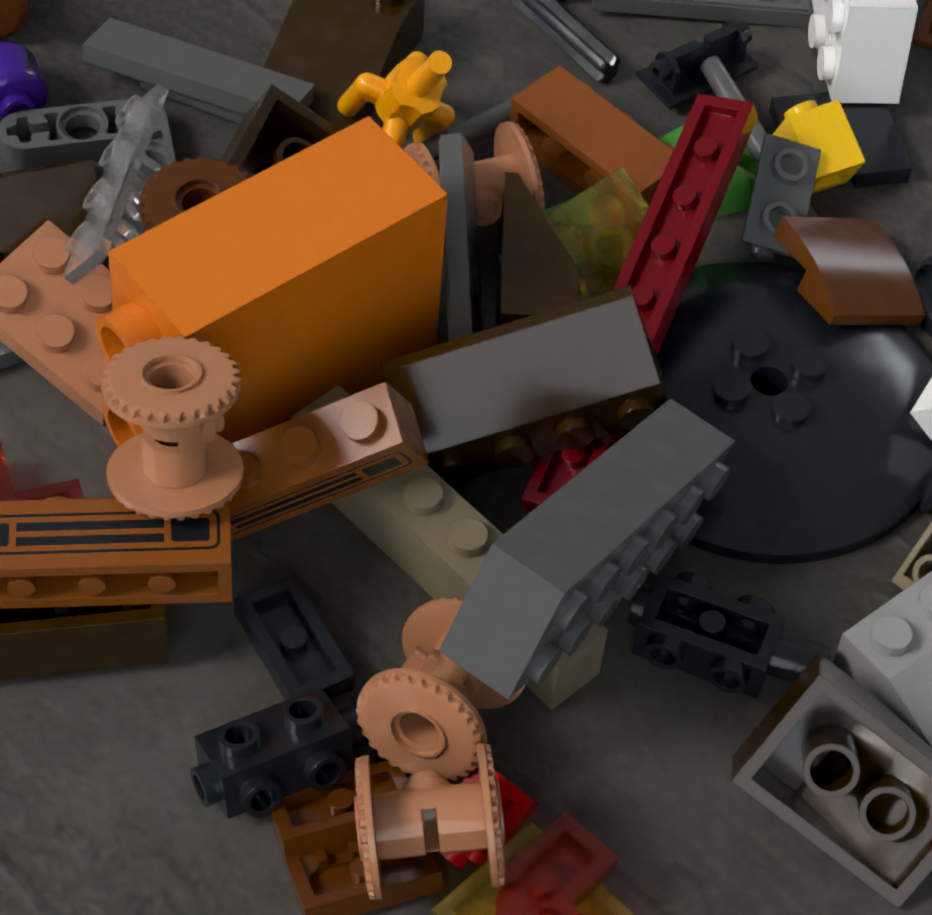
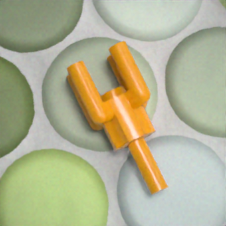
M441 50L434 51L429 57L423 52L414 51L397 64L386 78L369 72L362 73L340 97L337 104L338 109L344 116L352 117L368 101L373 103L378 116L384 122L382 129L400 147L404 144L407 133L410 130H413L412 137L414 142H421L442 133L455 120L454 109L450 105L441 102L442 92L447 86L445 75L452 67L451 57Z

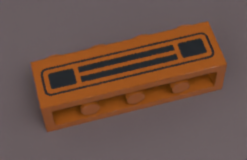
M383 382L232 443L242 457L244 477L238 493L230 501L231 542L429 464L412 404L389 384Z
M54 496L44 500H0V609L232 602L230 501L224 503V507L221 509H213L210 514H200L199 518L186 517L180 521L172 518L169 521H165L161 517L151 519L146 514L138 515L135 510L126 509L124 504L119 503L115 497L70 499Z

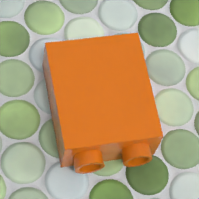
M368 116L108 251L113 311L99 317L95 323L96 335L107 361L110 362L113 356L122 353V349L125 347H133L136 342H147L150 338L161 339L163 336L170 338L183 336L184 339L197 338L200 342L208 341L211 342V346L221 347L224 353H229L231 358L236 361L242 380L241 392L237 401L223 414L225 420L224 430L216 433L231 444L289 421L292 415L337 385H340L350 395L386 382L381 362L437 345L448 194ZM104 402V419L117 447L128 439L142 433L143 428L120 418Z

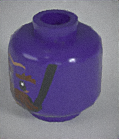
M0 42V122L4 117L14 112L41 109L47 103L48 87L33 53L23 45L13 42Z

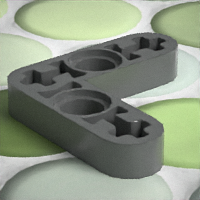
M130 98L14 112L4 117L0 122V155L8 165L19 169L76 158L91 159L93 161L119 158L131 225L138 235L146 232L139 217L138 205L140 193L146 181L152 175H142L137 173L134 168L145 162H155L162 166H169L173 161H176L167 113L161 104L149 98ZM145 124L146 128L137 129L136 125ZM116 126V133H109V127ZM78 127H90L98 131L97 135L85 140L75 139L68 135L70 131ZM50 133H57V140H51ZM30 137V141L20 142L19 138Z

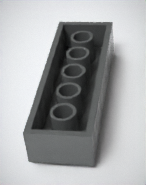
M670 398L492 543L439 652L508 700L529 680L540 685L551 673L562 652L569 656L572 655L586 638L593 624L599 628L603 626L618 606L622 597L629 601L640 589L649 572L655 575L658 574L666 565L676 547L683 550L690 543L704 519L696 513L704 498L708 501L712 500L731 472V468L725 465L724 461L735 440Z

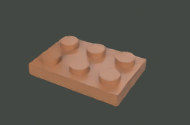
M47 220L0 263V341L103 426L106 422L103 414L104 400L101 395L100 382L108 361L98 342L95 323L99 317L113 311L110 270L52 222Z

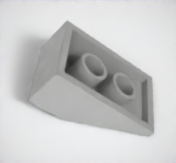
M932 571L842 633L833 661L834 665L877 697L931 748Z

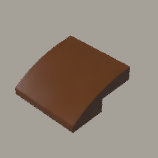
M783 216L774 237L806 269L797 291L829 325H921L925 313L913 277L894 243L874 219Z
M388 760L370 765L374 793L396 791L404 787L407 781L405 772L401 771L397 766L392 767L389 765ZM355 769L347 771L342 781L329 790L317 791L309 786L284 796L279 806L269 813L301 915H360L443 892L442 870L434 853L426 852V856L381 861L383 899L374 900L369 898L363 862L360 861L354 807V796H356Z

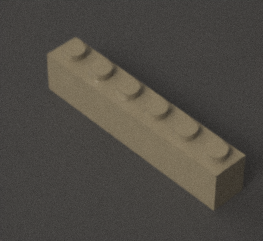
M337 385L292 415L290 420L351 395L340 385ZM428 465L331 502L434 600L442 597L447 599L456 597L464 601L492 543L503 535ZM593 624L586 638L572 655L569 656L562 652L557 664L540 685L529 680L526 683V687L551 710L556 708L600 673L608 629L604 626L599 628Z

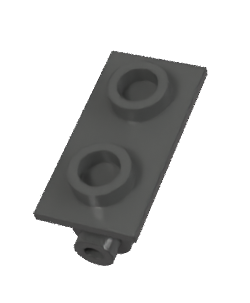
M765 133L741 242L746 243L747 247L751 249L750 257L753 260L769 263L773 261L774 254L778 253L794 258L774 235L783 216L807 217L821 153L820 149Z

